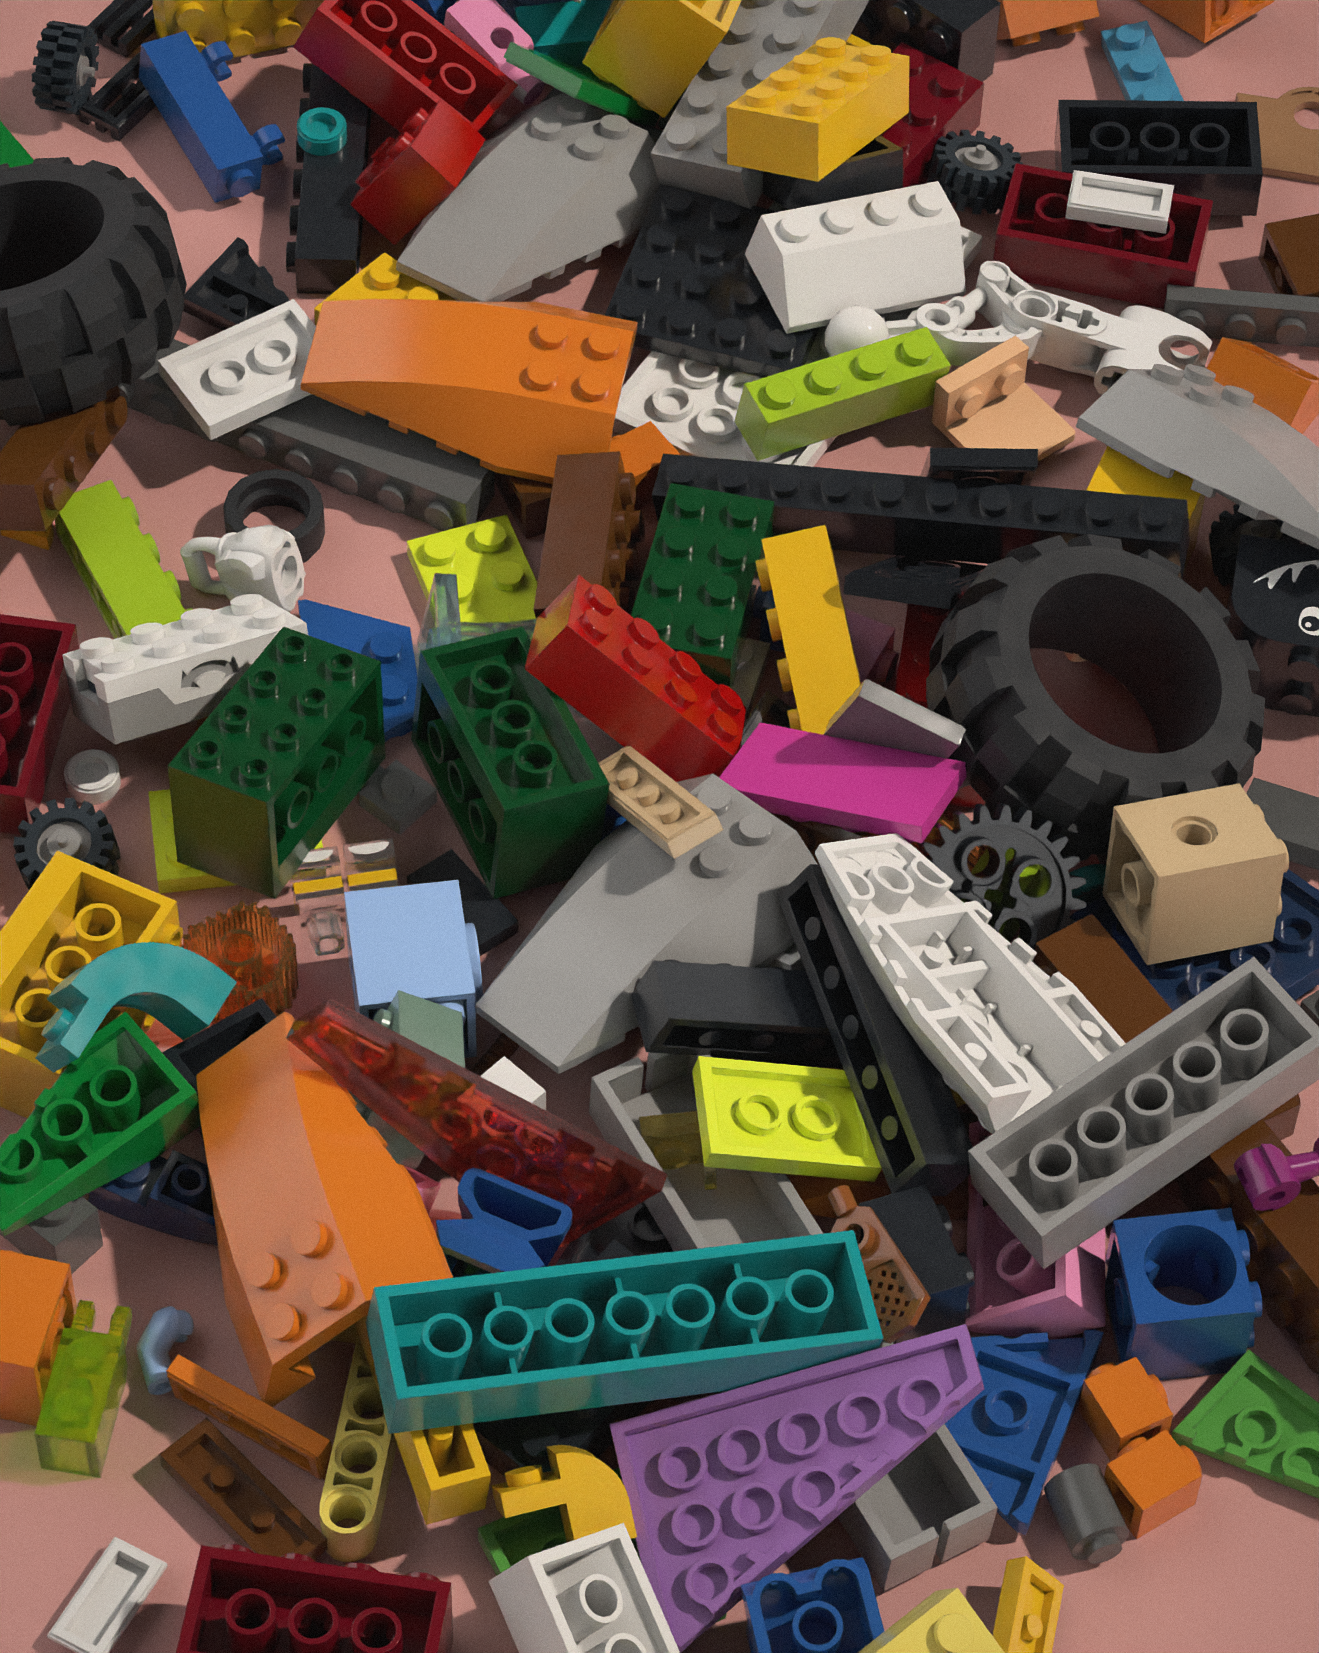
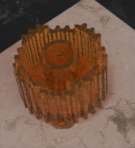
M240 901L238 905L228 908L226 914L217 911L215 918L205 917V924L201 921L196 925H189L187 927L188 934L183 935L181 947L206 958L237 982L211 1022L212 1025L261 998L276 1017L285 1012V1008L291 1009L293 1007L292 1000L297 998V989H299L296 944L293 943V935L288 933L287 926L285 924L279 926V919L277 917L272 919L268 906L264 905L261 908H257V902H252L247 906L244 901Z

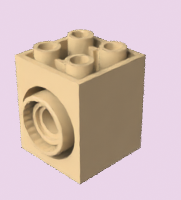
M1240 783L1114 806L1103 896L1146 965L1273 941L1276 917L1282 911L1280 892L1283 873L1287 872L1289 868L1288 850L1285 843L1281 839L1276 838L1265 822L1260 806L1253 804Z

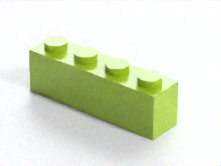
M927 327L920 328L745 383L734 422L757 461L933 405L935 383L938 379L949 373L951 365Z
M112 480L77 491L71 496L65 507L55 518L57 536L114 639L130 635V630L141 624L160 623L164 625L181 620V615L184 612L193 610L192 608H183L180 602V588L171 570L163 572L159 565V551L150 533L142 535L138 528L140 522L134 503L129 496L125 498L120 496Z

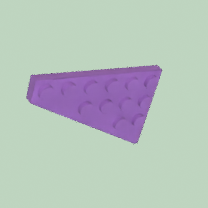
M966 1324L610 1424L622 1481L631 1505L641 1564L680 1653L743 1599L740 1585L759 1581L763 1577L772 1574L985 1389Z

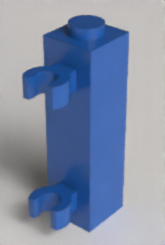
M183 31L141 44L139 79L214 202L217 203L233 197H243L252 191L260 189L262 165H272L283 160V154L277 145L284 143L285 137L277 124L266 125L250 136L218 82L232 76V72L225 61L233 59V53L226 42H214L199 52L188 33Z

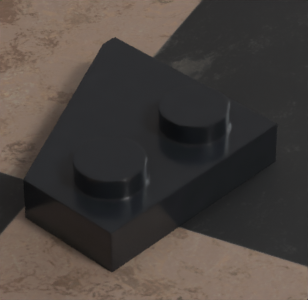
M237 237L185 293L183 311L224 331L290 300L282 290L274 286L273 277L264 266H257L249 255L247 243Z

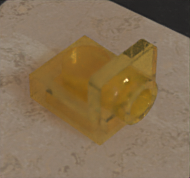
M697 1111L639 1117V1133L662 1169L673 1170L685 1165L701 1163L704 1189H717V1168L704 1167Z

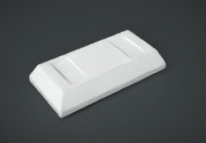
M114 1537L47 1637L75 1653H110L168 1567V1564Z

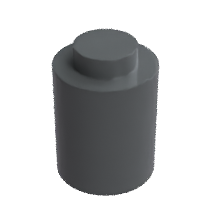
M1081 1464L1068 1468L1050 1479L1044 1488V1493L1072 1556L1075 1559L1088 1560L1092 1564L1102 1563L1117 1556L1122 1550L1121 1544L1129 1536V1530L1101 1468L1096 1464Z

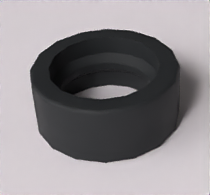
M279 469L257 471L240 479L228 491L223 506L226 534L231 532L238 533L245 528H249L244 525L243 521L250 513L262 507L275 505L291 507L302 513L306 518L297 528L288 532L295 537L302 562L308 561L320 549L325 535L322 496L314 484L296 472Z

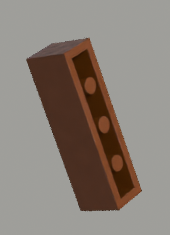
M118 385L106 391L107 399L73 413L71 408L46 414L45 421L19 426L0 451V530L46 531L127 421V402L120 395Z

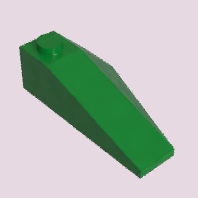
M126 1011L94 1033L79 1058L67 1064L66 1069L50 1089L45 1088L35 1100V1109L17 1133L9 1134L0 1146V1232L6 1236L64 1206L71 1200L74 1201L157 1158L201 1126L197 1092Z

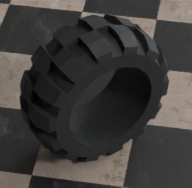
M69 157L36 158L32 164L9 167L8 163L0 165V420H5L9 426L45 421L46 414L71 408L74 413L107 399L106 391L120 383L132 384L155 365L157 350L169 348L179 329L185 303L184 296L187 282L167 213L135 177L128 178L118 167L95 160L85 165H75Z
M1085 534L1070 539L1067 544L1061 535L1010 550L1004 559L988 564L941 623L929 652V676L926 678L927 707L929 710L966 729L960 746L947 758L965 762L966 779L959 789L971 785L986 802L985 806L991 818H993L998 803L1010 806L1012 819L1021 807L1032 811L1031 826L1041 818L1052 822L1047 839L1056 834L1064 835L1069 839L1061 850L1060 855L1072 853L1079 856L1080 861L1087 860L1091 854H1096L1099 863L1106 865L1114 806L1239 783L1243 788L1253 775L1254 758L1261 751L1265 698L1254 694L1259 686L1260 669L1248 640H1235L1227 627L1231 614L1207 587L1198 593L1178 577L1182 567L1150 549L1137 556L1123 551L1121 539ZM1045 648L1070 654H1079V657L1094 663L1116 678L1134 696L1147 715L1158 742L1159 753L1149 754L1122 749L1095 737L1077 725L1059 708L1046 691L1035 670L1030 649Z

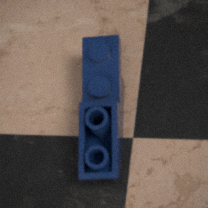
M172 1150L168 1159L158 1156L88 1193V1202L97 1209L115 1217L175 1237L218 1246L207 1165L175 1150Z

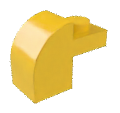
M568 1445L547 1446L551 1471L543 1473L541 1465L521 1467L505 1473L507 1482L491 1485L496 1510L505 1518L559 1505L567 1542L624 1523L631 1539L637 1537L629 1497L621 1479L608 1465L596 1456L578 1447Z

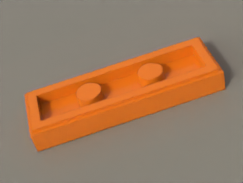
M179 1354L176 1356L166 1370L175 1398L314 1477L325 1480L332 1451L330 1439Z

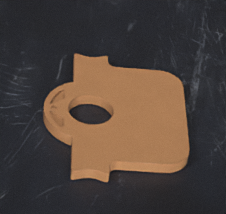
M1300 87L1292 89L1281 95L1278 99L1236 93L1235 102H1257L1263 175L1319 183V129L1305 128L1298 124L1294 118V115L1303 109L1319 110V88Z

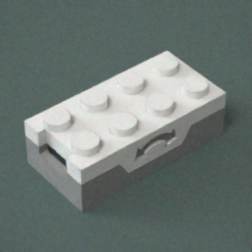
M245 594L233 598L230 601V606L216 610L208 608L189 610L181 615V620L164 625L160 623L141 624L133 627L130 630V635L112 640L111 638L99 637L86 640L80 644V649L63 654L73 714L114 744L208 717L283 626L308 635L307 624L259 594Z

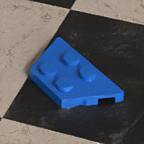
M306 599L298 600L299 619L306 622L309 636L381 661L385 743L393 737H402L411 732L418 676L410 627Z
M1095 1329L1084 1330L1082 1338L1051 1340L1048 1339V1332L1023 1334L1013 1339L1005 1338L1001 1335L971 1338L985 1389L950 1418L945 1425L997 1505V1513L1017 1533L1026 1536L1079 1402L1083 1381L1090 1374L1101 1346L1103 1332Z

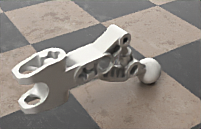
M994 260L984 262L980 266L976 288L965 297L955 296L945 304L927 303L917 310L915 319L885 322L872 308L854 305L838 311L831 319L825 331L826 350L830 356H834L927 327L952 366H963L1016 335L1029 347L1027 360L1030 359L1069 372L1082 373L1094 377V386L1101 396L1129 369H1152L1154 364L1167 365L1177 370H1185L1187 364L1205 367L1212 345V340L1200 329L1168 313L1146 306L1134 305L1124 309L1118 317L1102 312L1090 305L1045 291L1035 290L1012 273L1006 264ZM976 311L983 314L994 327L981 330H963L973 323ZM1179 340L1188 341L1197 348L1199 353L1193 356L1184 355L1171 349V344Z

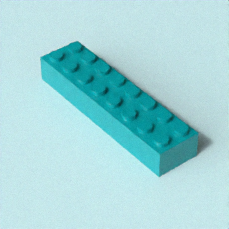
M854 1230L374 1287L366 1319V1327L388 1434L729 1391L875 1350L880 1347L883 1341L882 1331Z

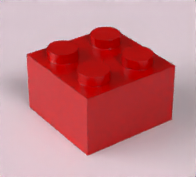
M442 98L428 112L422 107L418 108L402 126L401 130L404 132L396 140L392 136L388 137L371 156L373 162L366 167L355 181L361 188L350 205L393 245H396L456 189L486 140Z

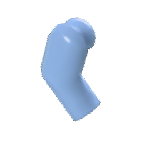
M167 1306L156 1311L137 1343V1355L150 1394L161 1395L172 1390L166 1372L171 1365L169 1351L174 1342H185L188 1339L187 1335L192 1334L194 1327L191 1315L185 1310H176L173 1306Z

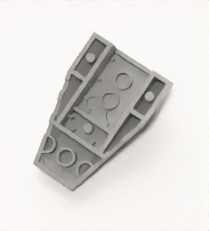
M561 93L520 112L485 138V142L456 189L422 220L397 260L396 270L460 301L502 302L530 289L532 280L539 276L552 279L563 274L565 265L574 260L580 259L587 263L600 257L602 248L609 244H613L617 248L632 242L638 236L660 184L650 154L655 143L647 130L629 123L624 117L609 114L566 93Z
M1154 364L1152 369H1129L1078 418L1076 428L1151 471L1166 478L1173 477L1175 470L1194 479L1191 486L1192 490L1209 498L1214 497L1217 492L1240 506L1238 512L1255 520L1280 519L1284 521L1281 532L1319 549V448L1272 412L1253 402L1254 395L1249 391L1217 383L1214 381L1216 374L1201 366L1187 364L1185 370H1177L1167 365Z
M714 774L677 782L716 813L723 831L674 859L628 820L600 841L589 853L475 1005L476 1013L557 1074H560L625 1041V1033L639 1026L631 994L654 960L664 961L672 959L686 963H727L732 966L765 968L775 960V957L795 943L777 896L809 864L818 865L796 830Z

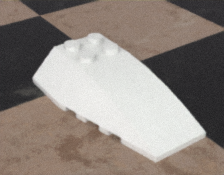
M894 833L823 843L816 849L815 855L838 910L866 965L892 1009L926 1057L942 1074L945 1083L961 1096L978 1116L980 1124L988 1132L995 1133L1126 1044L1072 982L1059 971L1053 974L1052 977H1049L1032 962L1037 954L1036 951L1020 938L1015 939L1012 944L988 924L993 915L977 901L963 903L949 891L954 881L899 834Z

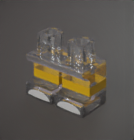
M393 838L343 845L344 876L347 892L398 886ZM333 846L312 849L289 880L290 890L301 937L309 938L314 952L318 956L336 954L345 948L343 932H347L344 887L338 848Z

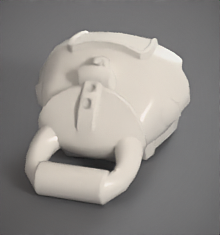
M264 525L245 528L238 533H227L222 538H192L180 550L191 586L204 593L226 595L230 601L237 596L245 594H259L289 613L294 609L298 598L303 595L306 572L304 571L295 537L277 526ZM202 551L215 555V566L220 581L211 579Z

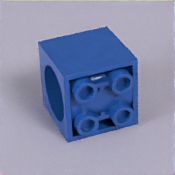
M1231 1208L1113 1220L1105 1260V1301L1119 1364L1137 1357L1148 1375H1156L1159 1380L1224 1374L1246 1353L1247 1348L1254 1347L1255 1332L1253 1323L1255 1318L1262 1316V1296L1258 1282H1249L1245 1267L1249 1265L1250 1261L1249 1242L1245 1230H1236ZM1167 1286L1185 1287L1202 1294L1210 1303L1202 1305L1177 1303L1164 1297L1156 1289Z

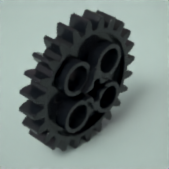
M998 803L993 818H991L985 805L975 804L973 821H970L963 812L956 810L953 812L954 829L950 830L936 823L933 828L939 841L935 845L926 841L917 843V845L924 852L928 860L954 881L949 891L959 899L965 898L967 902L977 901L993 915L988 924L998 933L1005 921L1017 918L1020 924L1018 938L1022 939L1035 951L1037 942L1076 922L1069 918L1070 910L1086 907V902L1072 896V890L1086 884V879L1076 875H1069L1068 872L1080 861V858L1072 853L1060 855L1061 850L1069 839L1061 834H1056L1047 839L1052 826V822L1041 818L1031 826L1032 811L1021 807L1012 819L1010 806ZM985 845L989 853L988 864L981 872L971 874L967 866L968 855L976 846ZM1009 848H1013L1014 856L1005 866V853ZM1036 864L1040 870V882L1031 892L1023 893L1019 886L1020 874L1029 865ZM988 888L999 890L1003 893L1000 903L984 899Z

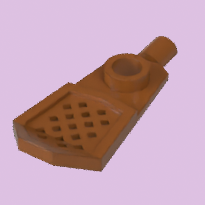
M838 1186L828 1194L829 1201L838 1218L830 1233L864 1230L863 1240L858 1247L882 1331V1342L891 1344L916 1327L931 1297L871 1207L858 1206L849 1186Z

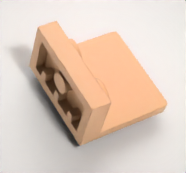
M1016 335L938 379L935 383L931 422L958 448L1038 449L1039 462L1075 439V429L1025 383L1029 347Z

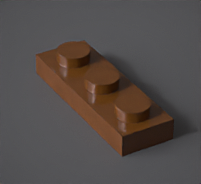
M207 1417L159 1454L163 1469L238 1545L247 1547L258 1554L281 1557L287 1553H298L306 1555L313 1560L328 1550L327 1538Z

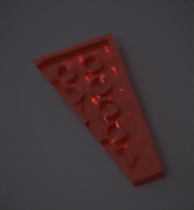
M331 998L295 1020L286 1037L287 1040L458 1182H460L467 1170L478 1168L569 1206L572 1210V1225L559 1248L660 1193L663 1189L667 1173Z

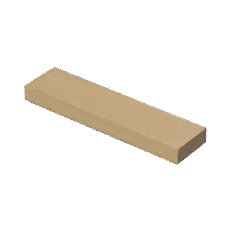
M631 746L624 747L598 763L610 784L607 804L672 858L676 859L723 831V827L715 812Z

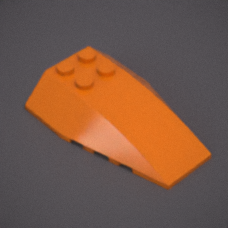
M418 299L323 301L301 381V390L362 416H365L367 412L389 420L388 427L404 434H408L410 430L436 440L437 448L457 455L458 451H462L480 459V466L496 473L553 484L557 455L610 452L613 426L626 369L629 367L638 322L540 302H478Z
M286 1012L277 1016L196 1075L200 1122L211 1187L225 1304L262 1402L271 1407L276 1406L316 1378L308 1355L368 1315L374 1287L453 1278L415 1180L404 1165L396 1163L387 1151L386 1147L388 1144L378 1130L367 1124L355 1108L357 1102L345 1087L338 1085L328 1071L330 1068L328 1063L293 1016Z

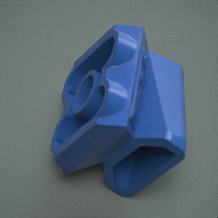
M471 1168L463 1174L457 1188L458 1204L462 1219L436 1220V1234L453 1278L547 1267L572 1225V1210L566 1204L484 1170Z
M863 1557L852 1560L833 1559L824 1563L821 1567L790 1574L772 1573L759 1581L740 1585L747 1619L746 1636L750 1653H858L884 1632L869 1568Z

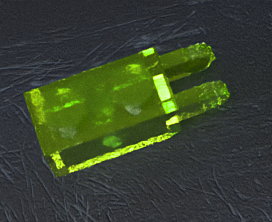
M80 1300L71 1328H63L34 1433L41 1469L101 1478L126 1384L128 1365L125 1348L132 1321V1309L130 1307L116 1306L110 1320L109 1332L104 1334L91 1332L96 1321L95 1303Z

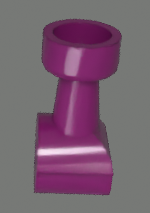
M1319 1138L1315 1141L1313 1151L1285 1156L1276 1146L1261 1144V1147L1245 1152L1235 1161L1233 1165L1234 1170L1255 1210L1272 1209L1274 1211L1287 1205L1300 1193V1183L1319 1176Z

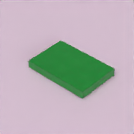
M510 42L504 55L506 62L567 95L645 126L648 124L655 127L660 115L637 104L638 101L634 100L631 95L620 88L600 80L587 71L514 42Z

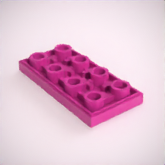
M759 723L719 778L768 812L789 816L794 821H814L839 826L848 832L864 831L879 835L897 833L909 843H923L965 781L966 766L963 761Z

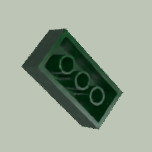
M670 483L631 616L646 620L654 627L663 642L676 652L683 651L689 654L698 663L701 671L716 684H724L732 689L752 619L757 589L761 586L755 560L765 558L761 539L772 537L775 501Z

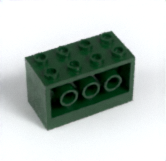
M283 626L168 764L177 862L275 899L302 865L307 854L313 851L386 758L381 661Z
M523 626L421 650L419 658L411 741L493 899L571 879L589 853L601 841L610 785L564 700L524 669L531 640Z

